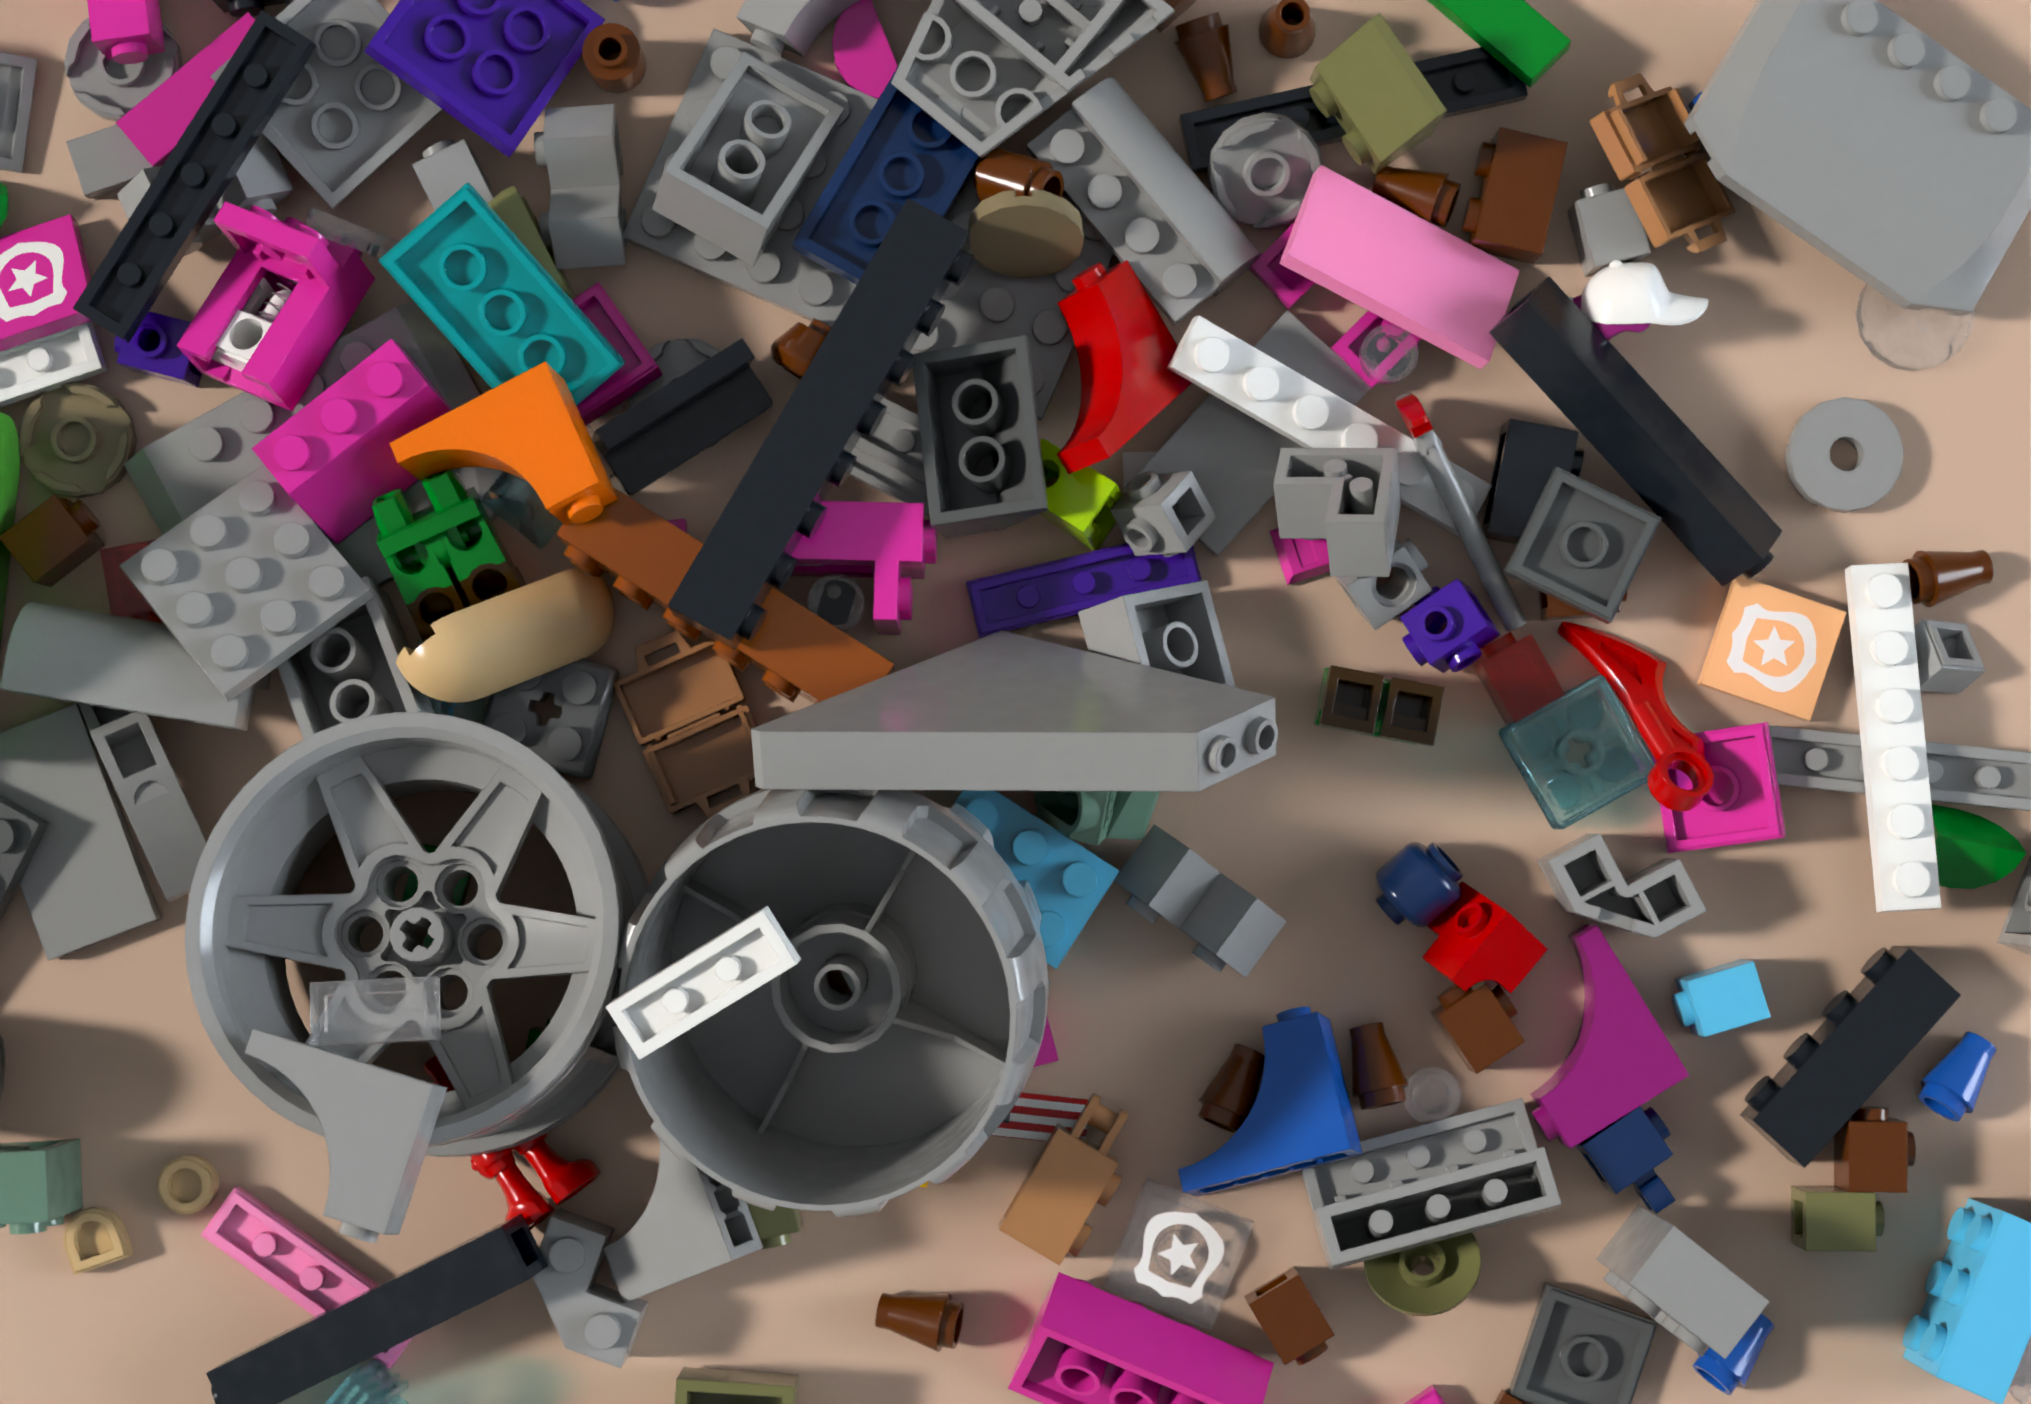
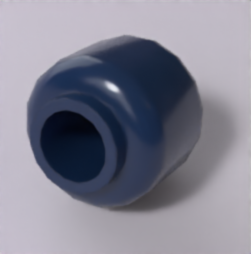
M1411 842L1378 870L1376 879L1382 894L1376 898V902L1397 925H1400L1406 919L1414 926L1427 927L1459 900L1461 888L1458 881L1463 877V874L1452 859L1436 843L1432 842L1426 847L1419 842Z

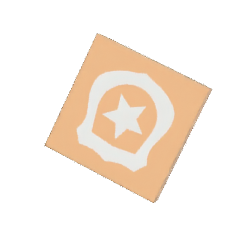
M1738 576L1731 581L1697 684L1802 721H1810L1847 612L1747 579L1743 576Z

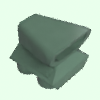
M1034 791L1037 807L1036 815L1070 840L1097 846L1106 838L1143 840L1160 791Z

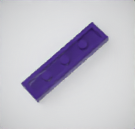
M1125 543L967 581L966 586L980 639L1001 630L1009 632L1079 615V611L1124 595L1202 580L1193 545L1187 552L1164 557L1161 554L1135 556L1130 545Z

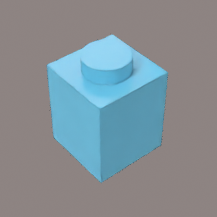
M1738 959L1675 978L1679 993L1672 994L1674 1010L1683 1028L1689 1026L1691 1033L1694 1035L1707 1037L1771 1017L1754 961Z

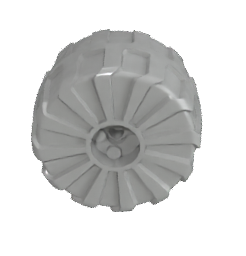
M762 789L735 801L700 825L672 852L654 877L639 906L628 920L620 941L617 966L622 969L619 996L766 906L773 913L801 960L792 968L640 1060L614 1022L612 1032L620 1067L622 1070L629 1071L642 1103L654 1120L650 1127L664 1145L678 1159L686 1157L701 1171L731 1188L733 1197L771 1211L776 1206L809 1211H833L834 1215L839 1218L881 1211L890 1199L903 1195L927 1181L941 1184L961 1169L999 1127L1021 1095L1040 1050L1048 1011L1050 980L1048 979L1045 949L1040 933L1042 915L1028 881H1018L1011 869L994 849L993 837L989 828L957 803L947 808L914 793L913 790ZM831 970L845 971L853 979L855 991L851 994L842 995L838 991L831 989L827 981V973Z

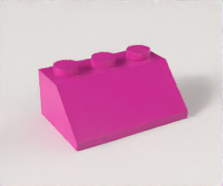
M390 339L251 449L287 494L339 545L375 516L372 508L375 498L400 488L405 493L420 481L397 463L389 443L453 409L405 348L393 339Z

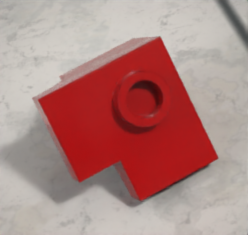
M1461 881L1459 883L1461 888L1459 900L1432 924L1427 926L1438 938L1422 958L1436 971L1465 992L1480 981L1492 980L1509 993H1512L1548 948L1508 911Z

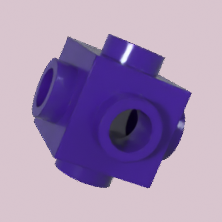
M1458 578L1442 589L1438 586L1432 587L1431 592L1410 606L1412 609L1400 617L1409 632L1402 639L1413 658L1420 666L1428 662L1429 665L1442 673L1449 669L1452 672H1458L1472 665L1482 655L1479 649L1501 635L1473 590Z

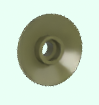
M1471 1232L1364 1261V1270L1371 1289L1387 1306L1408 1315L1433 1316L1457 1307L1472 1293L1480 1275L1481 1255L1477 1240ZM1421 1264H1426L1433 1268L1431 1274L1424 1276L1416 1275L1412 1271Z

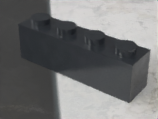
M1892 946L1890 950H1887L1884 947L1873 954L1861 969V973L1865 976L1851 993L1844 990L1835 996L1822 1012V1016L1826 1018L1822 1025L1812 1036L1804 1033L1797 1038L1783 1056L1787 1061L1783 1068L1773 1079L1769 1075L1763 1077L1746 1095L1745 1102L1749 1105L1740 1116L1790 1162L1805 1168L1961 996L1910 948Z

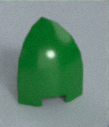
M1932 804L1939 886L1975 889L1996 883L2014 871L2027 854L2020 842L2001 826L1979 815Z

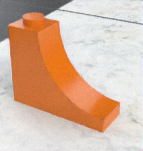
M546 361L389 443L397 463L419 480L448 469L463 467L492 468L518 476L531 484L546 510L565 526L571 523H585L596 518L603 512L604 506L618 499L566 381Z

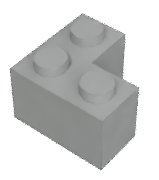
M1281 448L1273 483L1280 539H1327L1331 577H1390L1401 508L1397 448Z

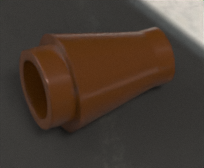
M1282 0L1264 13L1259 24V37L1263 46L1269 53L1279 58L1291 59L1304 54L1311 47L1315 38V23L1310 14V8L1304 0ZM1292 18L1299 24L1289 25L1283 19Z
M1219 12L1176 26L1179 40L1174 42L1198 84L1204 101L1209 102L1238 92L1233 75L1229 24H1222Z
M1386 166L1378 171L1372 192L1432 224L1446 227L1453 213L1461 184L1449 180V173Z
M1984 550L1973 552L1917 551L1912 558L1902 562H1908L1912 604L1922 603L1926 607L1937 605L1976 586L1988 584L1993 579V564L1990 556Z
M1383 1022L1370 1023L1349 1029L1352 1041V1097L1359 1098L1361 1110L1376 1109L1407 1101L1404 1087L1409 1086L1385 1034Z
M1235 1044L1230 1056L1198 1101L1203 1105L1198 1117L1223 1130L1236 1133L1249 1115L1257 1098L1265 1055L1247 1046Z
M882 1293L876 1311L875 1326L890 1330L937 1352H940L942 1347L955 1349L962 1329L964 1303L952 1301L951 1294L893 1295Z

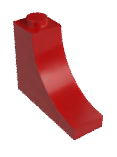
M1128 260L1108 269H1105L1103 264L1099 262L1080 272L1071 280L1075 289L1057 303L1070 328L1081 372V403L1076 425L1065 446L1056 454L1068 474L1110 458L1192 384L1167 369L1178 345Z

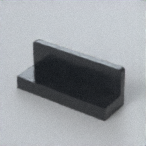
M743 338L595 430L592 437L593 443L628 495H635L771 408L773 401L750 367L755 356Z

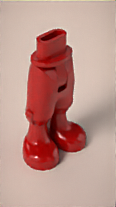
M436 1055L422 1066L435 1084L447 1087L446 1092L455 1090ZM547 1133L516 1147L471 1156L472 1159L470 1160L471 1168L474 1171H477L488 1180L496 1179L501 1187L508 1206L505 1221L522 1213L530 1230L545 1220L555 1209L540 1191L536 1190L515 1164L516 1160L512 1154L513 1151H517L527 1159L556 1205H560L574 1197L601 1174L596 1164L590 1159L569 1161L559 1156L544 1141Z

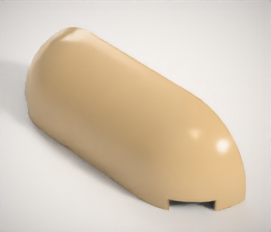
M582 568L565 570L440 618L430 625L435 635L427 639L414 651L411 648L404 647L397 657L396 665L404 678L415 689L431 698L453 703L475 701L588 657L598 651L610 637L614 626V600L602 576L600 578L586 576Z

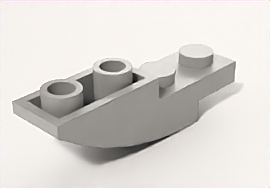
M78 704L99 755L167 901L171 902L189 894L199 858L207 841L150 716Z

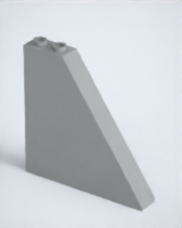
M1001 630L752 728L751 737L755 787L761 789L1199 792L1275 756L1278 727L1276 724L1275 697Z

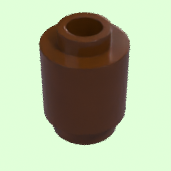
M606 23L594 28L587 35L582 49L583 60L599 87L612 93H624L632 90L642 81L646 72V58L636 36L630 29L617 23ZM621 52L616 59L605 60L610 54Z
M1000 148L994 149L987 157L983 158L979 162L974 174V185L980 201L1008 190H1016V197L1031 196V190H1044L1060 197L1063 196V176L1059 171L1054 170L1049 162Z

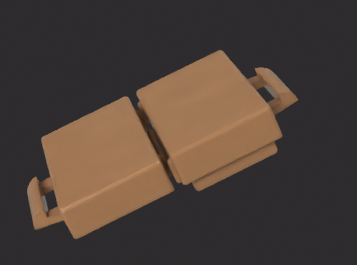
M1641 73L1612 83L1608 91V97L1614 98L1616 106L1606 109L1592 118L1590 124L1620 181L1632 180L1642 174L1636 180L1626 185L1624 190L1653 246L1658 248L1685 237L1690 244L1686 248L1693 253H1700L1727 241L1721 221L1736 211L1722 183L1716 180L1707 165L1709 161L1705 152L1697 155L1694 154L1700 150L1701 143L1697 133L1694 132L1690 135L1684 125L1691 110L1680 89H1672L1669 86L1654 92ZM1639 88L1643 96L1627 102L1623 93ZM1711 226L1714 234L1699 240L1695 232Z
M677 630L635 647L638 671L615 681L613 686L638 744L641 746L647 745V749H644L642 753L667 811L675 814L697 804L709 819L728 805L752 794L749 780L754 779L755 775L751 729L758 725L751 709L747 705H738L745 702L746 698L731 664L716 655V651L712 649L716 641L710 639L691 648ZM674 644L678 645L680 653L649 666L646 660L647 656ZM737 705V709L730 711L731 707ZM725 710H726V711H730V712H728V713H726V714L720 716V712L725 711ZM666 736L669 738V739H667V740H665V741H663V742H660V743H658V744H656V745H653V746L650 745V743H652V742H654V741H662V738H664V737H666ZM739 785L742 792L741 795L712 808L710 807L707 799Z

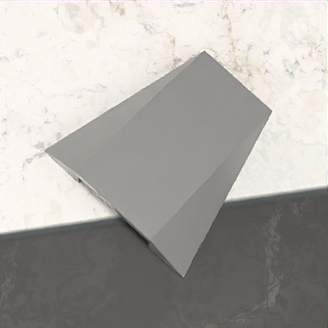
M932 0L927 12H924L891 84L974 153L983 158L1176 12L1163 0Z

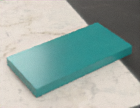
M469 182L378 260L492 389L546 361L566 381L577 406L626 363L625 359Z

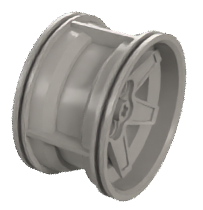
M393 712L365 716L339 723L317 732L285 750L265 765L241 789L217 822L199 858L190 888L186 911L185 953L192 996L201 1022L212 1044L238 1080L274 1112L294 1124L323 1137L325 1136L318 1117L300 1089L273 1066L245 1054L252 1029L273 1033L371 1064L411 1023L418 1022L455 1089L445 1093L425 1155L466 1157L493 1153L519 1146L565 1123L585 1108L608 1085L621 1068L612 1032V1025L615 1021L606 1009V1006L619 997L622 969L617 966L620 941L628 920L642 901L649 888V884L636 854L614 821L590 797L564 779L556 769L523 744L504 733L480 723L450 715L426 712ZM429 791H457L477 794V798L432 853L426 851L392 800L410 794ZM532 824L543 833L564 866L571 884L577 916L501 902L500 894ZM337 834L355 883L354 890L351 893L295 895L304 874L325 844ZM414 872L418 879L416 893L409 900L398 902L394 894L395 883L403 874ZM466 876H474L478 883V892L475 898L466 905L457 906L453 899V889L456 883ZM372 922H379L383 928L382 941L376 949L364 952L360 946L359 938L361 931L366 925ZM498 929L503 939L500 952L491 959L482 960L477 949L479 938L488 930ZM427 934L434 938L429 948L423 946ZM285 959L342 970L345 973L346 979L311 1035L302 1022L291 996ZM403 975L408 984L406 997L400 1004L389 1006L384 998L386 983L392 977ZM571 975L562 1002L548 1026L521 1056L510 1063L491 992L493 984L503 980ZM463 979L468 989L467 999L458 1009L449 1011L443 1002L444 989L451 981Z

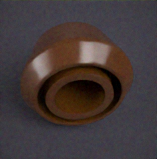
M813 318L809 326L800 322L796 323L771 344L772 360L801 380L831 327Z

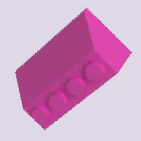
M1059 1272L1041 1306L1008 1389L1043 1404H1263L1274 1363L1254 1355L1245 1348L1235 1347L1202 1333L1191 1325L1176 1322L1146 1309L1139 1303L1124 1300L1094 1287L1087 1281L1075 1279Z

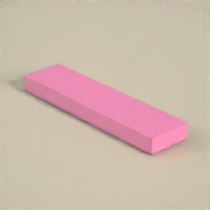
M240 1185L234 1187L201 1234L202 1237L314 1316L379 1285ZM413 1337L373 1356V1358L390 1369Z

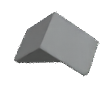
M1922 619L1914 626L1920 691L1960 693L1986 672L1966 623Z

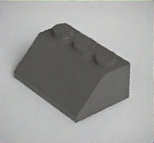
M1023 335L914 354L916 359L913 364V374L931 526L945 538H953L1003 530L1047 511L1048 502L1028 337Z

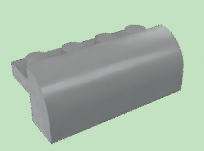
M1114 77L1101 81L1072 102L1071 109L1027 144L1026 150L1033 158L1049 162L1054 170L1062 174L1064 180L1063 194L1079 210L1082 217L1120 262L1128 260L1146 293L1174 326L1212 294L1215 297L1249 270V267L1262 255Z
M31 601L22 608L14 623L7 646L0 689L18 694L247 731L255 688L268 690L271 672L227 702L164 623Z
M1523 1098L1360 1141L1363 1152L1361 1155L1301 1170L1314 1215L1316 1231L1330 1270L1558 1209L1562 1204L1545 1148L1537 1147Z

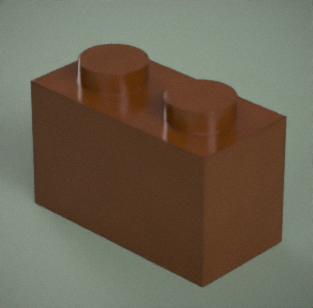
M1503 127L1499 128L1491 143L1482 141L1474 169L1475 176L1483 177L1478 199L1469 198L1461 229L1470 233L1469 244L1490 255L1534 264L1543 255L1568 142Z

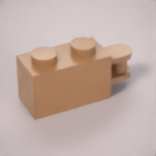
M1095 1093L1087 1101L1071 1130L1058 1123L1056 1124L999 1222L1000 1231L1059 1266L1067 1253L1075 1258L1080 1253L1093 1229L1085 1221L1096 1203L1106 1207L1122 1179L1120 1175L1114 1172L1119 1165L1118 1160L1109 1154L1108 1151L1123 1127L1129 1113L1122 1109L1116 1113L1100 1104L1101 1097ZM1087 1123L1105 1133L1098 1147L1080 1137Z

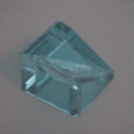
M505 471L502 472L482 498L485 506L513 526L539 549L546 546L563 524L546 510L539 495L529 482Z

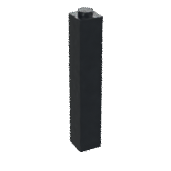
M1550 276L1507 311L1489 333L1651 510L1662 518V522L1722 587L1741 574L1747 579L1754 577L1772 561L1774 556L1769 550L1782 533L1780 527Z
M521 1213L230 1358L210 1370L206 1374L212 1385L213 1399L216 1404H278L529 1280L548 1267Z

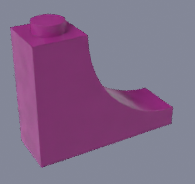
M1586 924L1568 935L1578 957L1584 983V1011L1578 1036L1560 1068L1541 1087L1531 1093L1538 1106L1537 1109L1531 1112V1115L1545 1138L1549 1142L1558 1138L1561 1144L1570 1149L1690 1076L1597 925Z

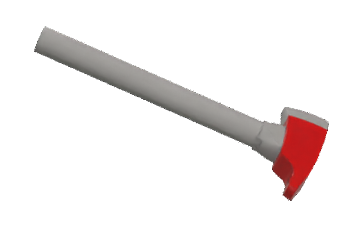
M1412 393L1397 397L1395 404L1410 435L1413 437L1417 454L1421 456L1505 630L1508 632L1523 626L1527 620L1442 447L1443 443L1434 433L1420 401Z

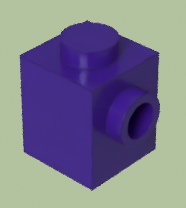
M149 311L129 343L115 336L114 349L116 353H119L116 363L132 371L196 388L199 387L202 373L176 346L191 322Z

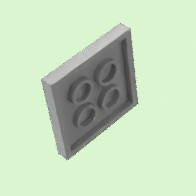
M294 0L275 17L310 39L316 45V48L262 133L332 209H335L443 111L442 108L364 52L390 15L377 0ZM230 59L210 76L215 82Z
M264 464L119 565L127 579L227 702L231 701L373 598L369 587L308 514L287 494Z

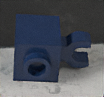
M1639 1106L1576 1145L1603 1186L1614 1194H1618L1633 1184L1636 1192L1648 1209H1653L1656 1214L1676 1201L1666 1185L1653 1170V1168L1674 1154L1664 1142L1671 1134L1652 1107L1643 1111Z

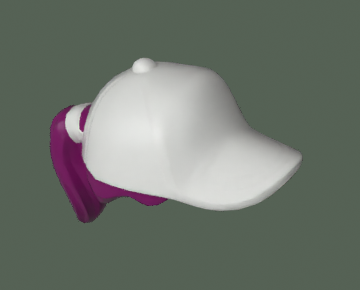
M1613 260L1608 267L1598 271L1588 281L1581 295L1569 297L1608 341L1622 332H1642L1651 323L1670 326L1690 323L1698 319L1705 312L1709 303L1707 298L1669 292L1659 270L1651 263H1622L1620 260Z

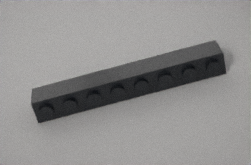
M909 198L906 200L670 600L668 607L673 616L733 650H736L742 638L751 641L755 637L767 615V610L761 607L772 587L779 590L784 587L796 566L797 558L791 554L803 535L811 539L821 525L827 512V507L821 503L832 484L841 488L849 477L857 460V456L851 454L860 436L863 433L871 437L880 424L887 408L886 405L880 403L892 383L900 387L912 369L916 355L910 353L918 337L921 333L929 337L938 325L945 310V305L939 301L950 283L958 287L966 277L975 257L969 253V231Z

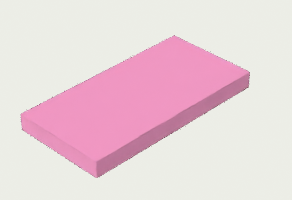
M1320 165L1312 175L1279 263L1478 369H1482L1491 359L1496 340L1489 332L1506 314L1520 270L1323 165Z

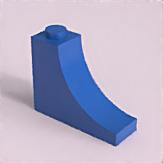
M1298 1007L1278 1013L1276 1015L1277 1023L1262 1026L1265 1050L1264 1072L1255 1103L1241 1127L1222 1147L1208 1157L1178 1169L1184 1193L1200 1197L1363 1154L1329 1018L1319 1012L1311 1013L1310 1007Z

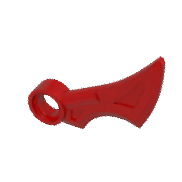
M1562 622L1558 627V634L1576 648L1613 689L1655 758L1656 763L1648 774L1647 782L1653 797L1660 804L1674 811L1682 812L1695 808L1711 789L1714 775L1709 763L1704 759L1703 739L1686 728L1673 714L1666 702L1663 692V676L1667 663L1617 636L1587 626ZM1668 769H1676L1685 773L1691 779L1693 789L1686 790L1675 785L1668 775Z

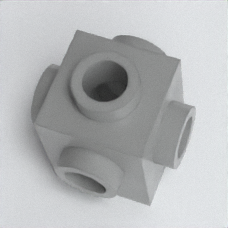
M1191 470L1157 474L1155 471L1143 472L1127 483L1125 486L1126 492L1110 509L1123 533L1124 539L1130 545L1135 556L1161 554L1164 557H1171L1187 552L1217 518Z

